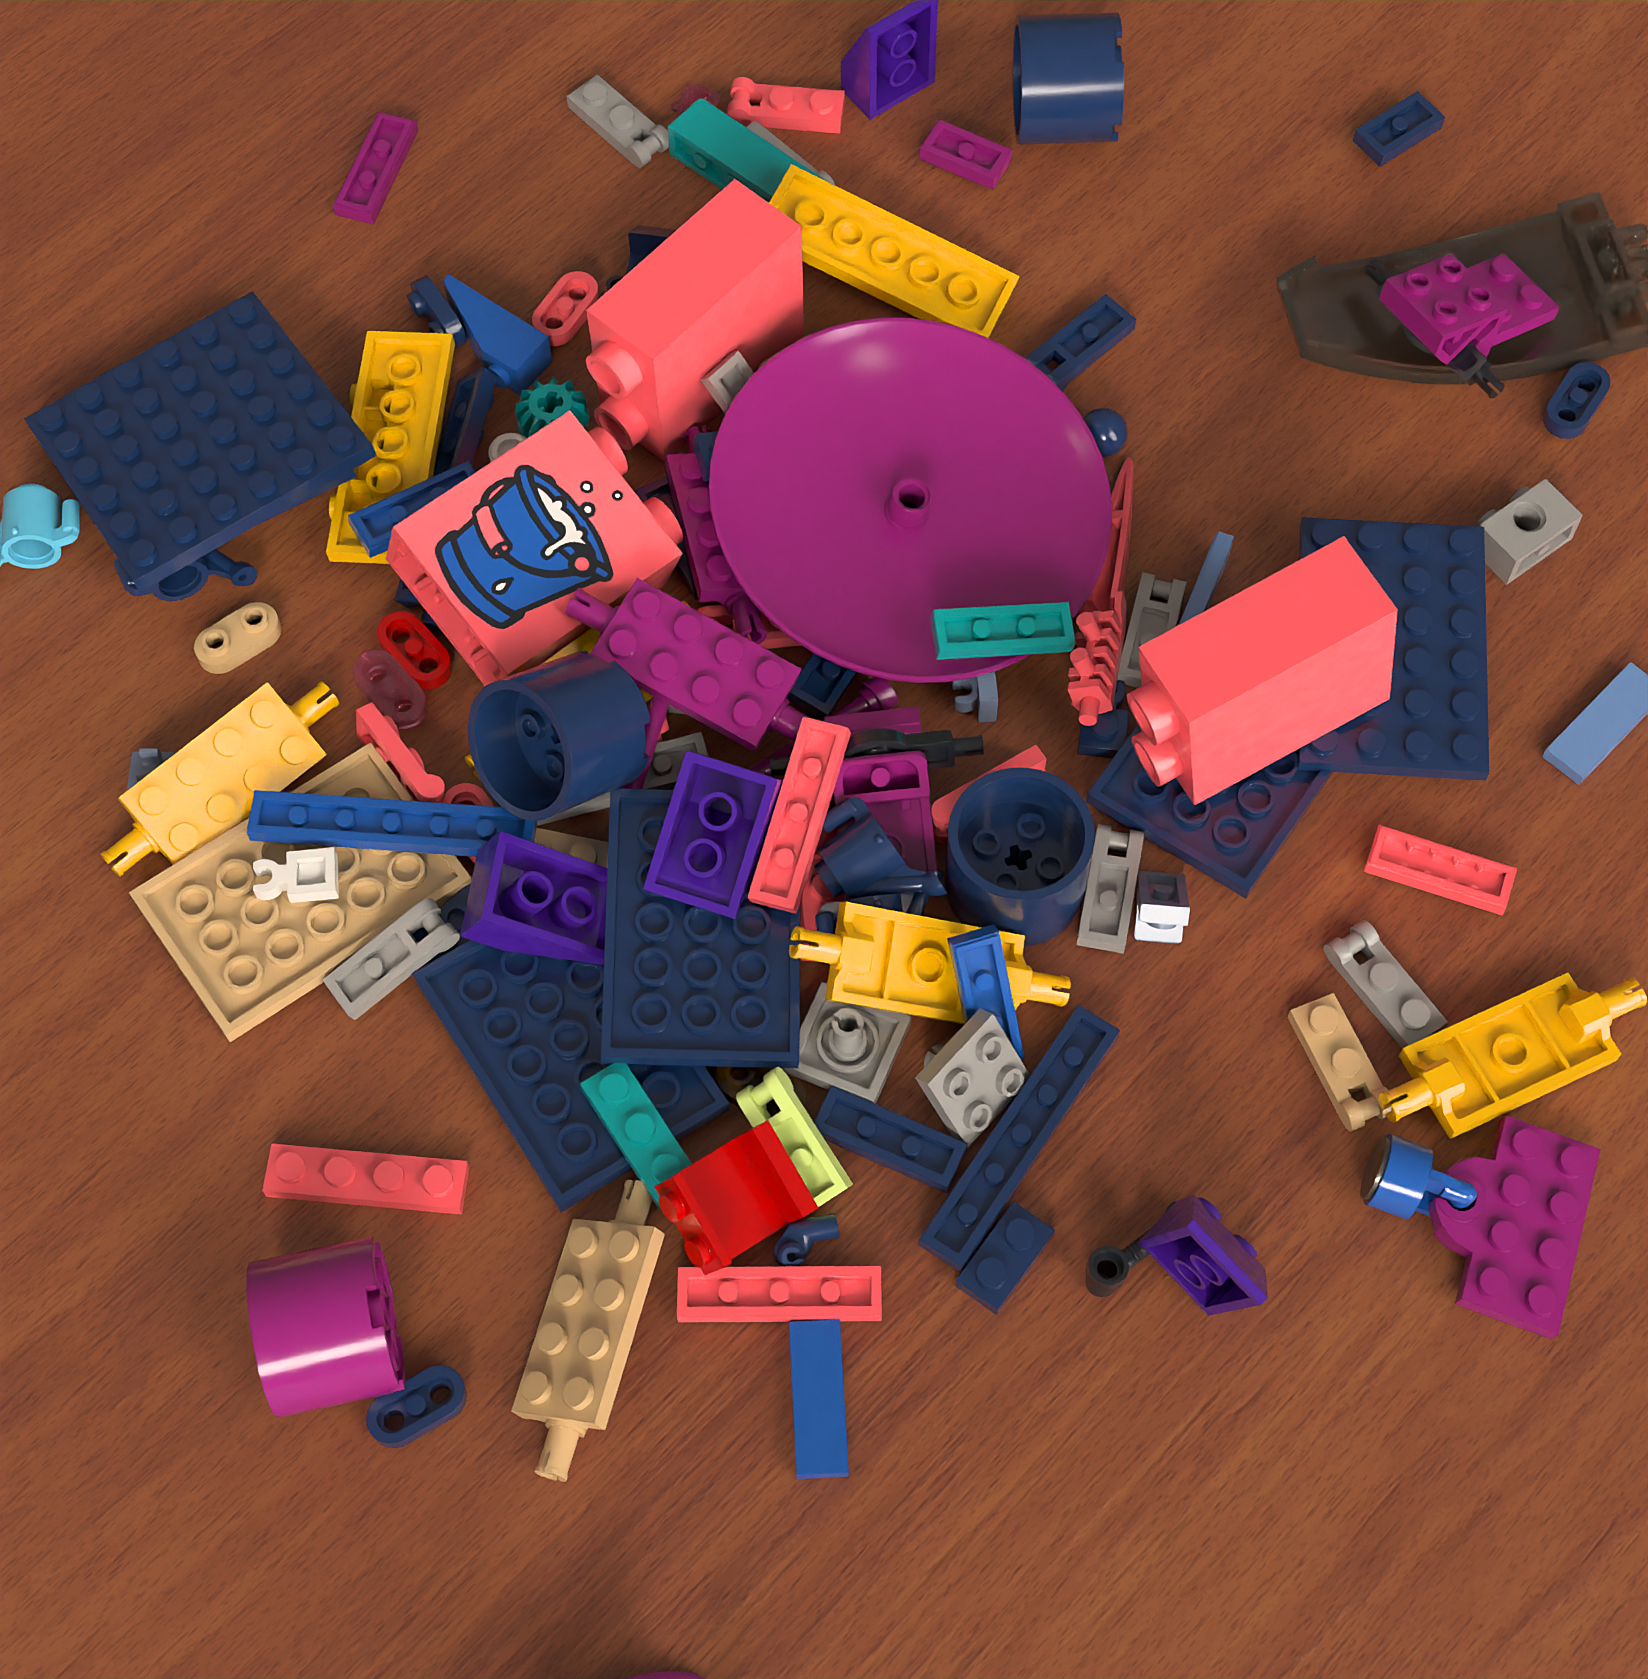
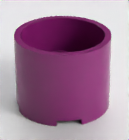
M374 1237L252 1261L248 1264L246 1289L253 1347L268 1404L277 1418L387 1395L405 1389L404 1352L402 1339L398 1336L397 1319L393 1305L395 1297L380 1242H375Z

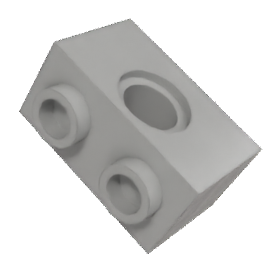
M1546 479L1531 489L1525 486L1512 496L1507 506L1498 512L1495 509L1488 511L1476 523L1475 526L1484 527L1485 564L1507 585L1570 541L1583 515Z

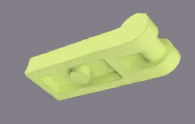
M775 1067L763 1076L764 1081L756 1087L749 1085L738 1092L736 1099L752 1127L767 1120L770 1122L819 1207L852 1186L853 1183L796 1096L788 1075L781 1068ZM772 1099L775 1100L781 1109L773 1117L770 1116L766 1109V1103Z

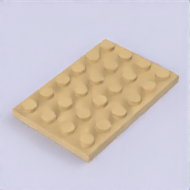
M371 742L290 792L414 801ZM248 818L130 891L129 894L228 1041L232 1042L322 984L325 977L417 903L424 899L432 898L440 908L462 888L470 884L472 878L455 855L334 847L338 855L339 898L291 903L287 896V891H282L276 898L261 900L256 897L253 885L266 884L271 880L272 876H257L253 869L255 861L269 859L278 865L287 864L286 852L330 848L331 846L250 841L246 833Z

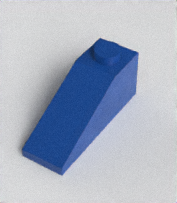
M448 274L443 280L448 304L458 317L466 338L482 367L497 375L495 382L497 387L501 389L508 388L521 396L522 389L527 390L553 362L549 337Z

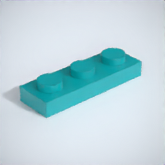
M1069 602L935 609L930 617L936 660L1072 652L1076 645Z
M613 1063L580 1083L581 1090L660 1210V1196L654 1186L692 1163L627 1064Z

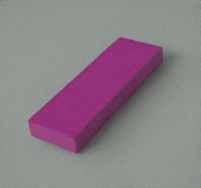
M382 112L377 113L333 204L335 215L370 224L375 223L417 135L418 126L415 120Z

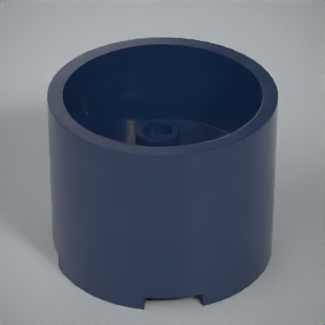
M1118 12L1016 15L1013 40V112L1017 145L1119 141L1118 132H1115L1114 125H1122L1124 62H1122L1121 45H1117V38H1122V24Z
M579 651L485 686L477 694L470 709L468 742L476 771L491 796L511 814L525 820L539 821L635 781L644 771L650 757L645 753L646 734L644 724L651 722L642 693L632 677L616 661L607 663L599 657L588 654V651Z
M1021 767L1007 768L989 773L976 780L961 794L953 807L949 819L945 890L947 891L946 895L950 907L962 924L982 928L994 924L998 931L1024 935V946H1030L1055 937L1072 923L1073 917L1078 912L1085 896L1095 843L1092 815L1080 794L1072 786L1055 775L1038 769Z

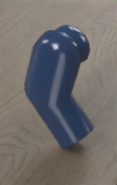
M835 1213L803 1218L789 1223L775 1245L774 1257L776 1262L780 1266H800L814 1242L839 1238Z

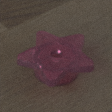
M688 85L681 95V100L672 103L670 107L673 112L682 114L698 99H704L716 107L721 98V92H712L703 85Z

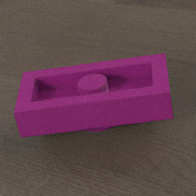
M938 120L920 147L919 159L993 190L1011 163L1013 150Z

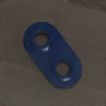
M425 275L411 282L410 288L412 292L407 294V299L417 317L423 315L429 322L427 323L429 332L452 334L455 348L467 343L464 329L458 317L433 281Z
M1591 362L1578 363L1570 368L1549 400L1543 415V423L1551 434L1559 438L1571 439L1578 437L1585 431L1610 388L1611 381L1607 371Z
M441 1365L430 1367L405 1381L404 1390L379 1396L372 1402L366 1416L368 1430L373 1438L384 1447H403L457 1416L464 1408L467 1400L466 1386L461 1376L454 1369ZM442 1388L450 1390V1397L446 1402L441 1404L433 1402V1395L437 1390ZM392 1416H404V1423L401 1428L397 1430L387 1429V1422Z

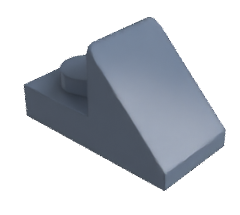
M1138 871L1134 925L1135 939L1138 941L1180 943L1182 941L1183 926H1188L1190 912L1185 874Z

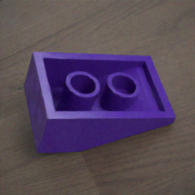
M915 0L866 28L841 60V90L845 91L848 98L869 120L935 82L938 0Z
M686 750L643 890L736 919L759 861L783 780Z
M499 831L478 849L460 937L503 951L604 965L607 868Z
M1191 1195L1177 1200L1138 1243L1208 1316L1261 1305L1268 1298L1265 1268L1255 1259L1257 1257L1256 1250L1243 1237L1236 1234L1233 1236L1220 1222L1222 1216L1213 1204L1204 1198H1197L1195 1195Z

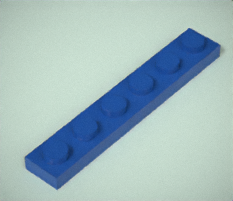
M254 790L246 833L250 841L477 857L478 849L499 831L534 842L537 821L519 818L503 807Z

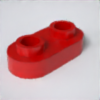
M397 611L388 614L380 621L377 628V637L382 651L413 685L421 689H435L448 681L452 674V663L447 649L414 614ZM400 637H409L404 643L396 642ZM429 666L437 667V668H436L434 671H432V672H428V673H424V672H423V670H424L426 667H429Z

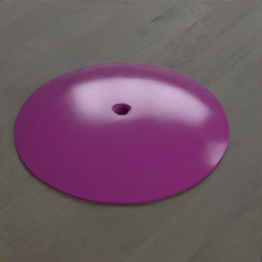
M913 318L858 320L829 327L789 345L758 369L735 396L716 436L710 462L709 497L715 533L725 560L750 600L774 625L811 652L845 668L884 679L916 683L949 682L992 673L1021 661L1031 654L936 660L930 621L933 610L1069 602L1071 619L1073 620L1091 595L1101 574L1109 548L1112 529V502L1108 476L1095 439L1071 401L1043 372L1006 346L972 331L936 321ZM901 502H910L917 508H908Z

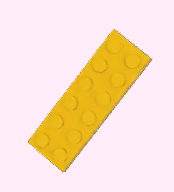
M792 164L769 202L801 226L803 262L922 320L957 326L989 338L1020 277Z

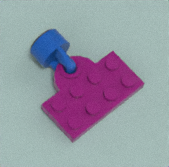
M1506 1115L1499 1121L1490 1159L1475 1157L1458 1161L1442 1173L1431 1169L1433 1162V1151L1431 1148L1389 1133L1378 1140L1369 1157L1361 1183L1360 1195L1365 1205L1406 1220L1415 1211L1430 1216L1436 1231L1433 1235L1447 1249L1466 1257L1456 1296V1305L1552 1339L1559 1335L1601 1149Z

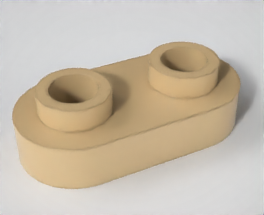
M262 602L249 603L202 631L194 643L195 654L200 665L206 671L214 674L227 673L276 643L281 635V623L276 611L270 605ZM262 619L261 622L256 625L249 624L254 620ZM217 642H223L219 648H210Z

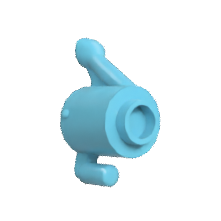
M23 484L7 492L3 497V513L0 522V567L6 562L30 569H39L55 564L61 557V546L71 544L78 538L80 533V503L73 499L65 500L62 503L61 498L55 492L39 484Z

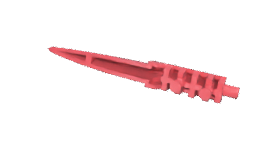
M1130 457L1123 462L1111 494L1112 529L1107 556L1091 595L1079 611L1080 615L1077 617L1076 623L1081 632H1076L1075 642L1078 648L1070 654V660L1074 665L1073 668H1069L1068 673L1071 681L1068 685V691L1072 699L1071 705L1079 711V722L1086 726L1095 725L1098 714L1113 710L1126 632L1127 603L1124 593L1129 557L1133 498V461Z

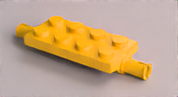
M320 681L316 687L290 706L283 702L268 682L118 798L135 822L132 824L134 829L109 849L100 853L102 858L109 864L119 855L125 853L126 856L111 868L119 877L124 875V872L151 851L154 853L160 851L174 865L240 824L250 816L254 790L280 792L327 755L310 735L309 727L340 704L337 697L333 693L323 702L317 704L316 701L330 690L325 683Z
M841 902L839 903L835 934L796 926L792 931L790 940L808 943L809 946L797 944V946L789 945V955L794 959L801 958L829 963L830 969L825 1000L965 1025L947 938L982 927L856 903ZM999 931L1015 1011L1020 1003H1024L1027 1000L1055 1004L1059 1007L1065 1006L1070 994L1053 991L1052 988L1070 989L1071 982L1069 977L1033 971L1030 966L1026 965L1022 955L1025 936Z
M1565 973L1404 1047L1399 1054V1058L1413 1080L1380 1093L1378 1096L1380 1107L1383 1111L1391 1107L1392 1111L1386 1113V1117L1390 1122L1394 1123L1408 1114L1429 1106L1449 1139H1452L1615 1062L1620 1057L1621 1052L1610 1035L1609 1026L1612 1024V1019L1645 1006L1647 1003L1646 994L1643 988L1632 993L1631 989L1640 985L1632 977L1601 993H1597L1595 991L1587 992L1579 989L1570 974Z

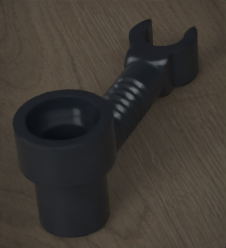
M1172 1202L1167 1207L1165 1213L1173 1206L1175 1202ZM1144 1235L1138 1237L1133 1243H1130L1122 1250L1112 1246H1102L1091 1254L1085 1269L1086 1287L1091 1294L1097 1297L1109 1296L1114 1290L1121 1287L1129 1270L1136 1263L1150 1255L1138 1243ZM1099 1273L1107 1275L1109 1279L1103 1278Z

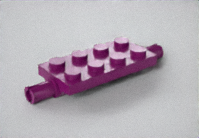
M698 426L689 428L684 435L689 453L667 454L664 467L678 522L683 533V541L699 602L718 601L726 608L730 615H733L737 633L747 639V634L750 633L752 642L760 644L767 637L760 611L737 582L724 558L715 533L710 511L709 481H703L692 445L695 434H699ZM707 426L701 427L702 433L712 432Z
M639 578L636 579L621 605H617L615 608L584 592L581 588H578L574 593L575 600L571 598L566 607L565 615L571 616L600 632V639L590 653L591 655L599 657L607 663L616 661L628 672L640 689L755 752L767 732L772 734L774 730L795 741L802 717L810 718L790 707V701L787 699L800 676L801 668Z

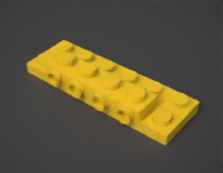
M367 331L357 384L353 383L350 389L351 418L371 442L377 456L355 468L354 472L357 477L339 485L337 493H332L330 496L329 514L332 522L326 548L329 561L389 564L386 560L387 551L372 558L369 557L349 525L348 515L433 477L455 348L452 334Z

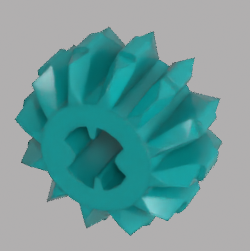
M553 376L550 383L546 385L535 380L533 385L534 391L522 389L521 402L517 403L515 408L520 435L529 438L568 411L573 413L583 427L589 426L590 415L589 410L586 408V397L582 391H575V386L571 380L559 385Z

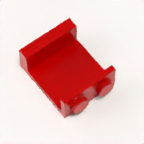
M768 1120L745 1131L654 1186L660 1196L659 1205L663 1214L669 1221L676 1224L685 1240L684 1248L688 1258L695 1266L701 1268L704 1275L725 1268L733 1263L731 1259L783 1226L799 1220L819 1208Z

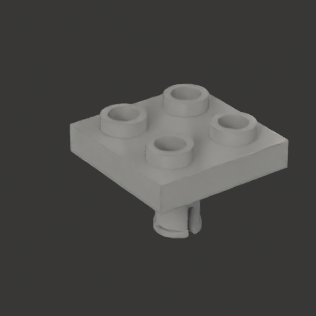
M822 982L800 1028L799 1067L784 1068V1072L827 1090H830L833 1085L876 1104L911 1026L912 1017L901 1013L825 1000L827 983Z
M981 1008L945 1046L938 1044L932 1047L933 1051L938 1053L937 1055L929 1051L927 1052L924 1059L925 1068L915 1077L952 1137L967 1143V1148L1020 1092L1030 1077L994 1014Z

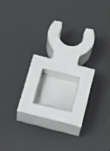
M334 847L286 852L287 864L278 865L269 859H261L253 863V869L257 876H272L271 880L266 884L253 885V891L258 899L270 900L276 898L282 891H287V896L291 903L339 898L338 855Z

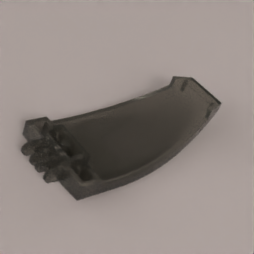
M1596 192L1557 203V210L1555 212L1400 252L1318 267L1316 256H1313L1276 278L1277 290L1301 358L1336 369L1378 378L1410 381L1411 383L1467 384L1444 362L1423 354L1409 341L1404 333L1402 322L1379 300V296L1376 294L1379 286L1364 273V269L1368 265L1379 275L1380 272L1370 263V261L1378 259L1391 274L1395 271L1404 273L1450 253L1468 268L1504 253L1560 307L1554 320L1491 347L1487 359L1492 365L1488 370L1499 381L1520 379L1563 370L1578 363L1592 362L1648 347V310L1645 305L1648 303V281L1643 282L1648 279V244L1636 246L1645 242V239L1648 238L1647 226L1640 223L1617 229L1614 220H1611L1600 193Z

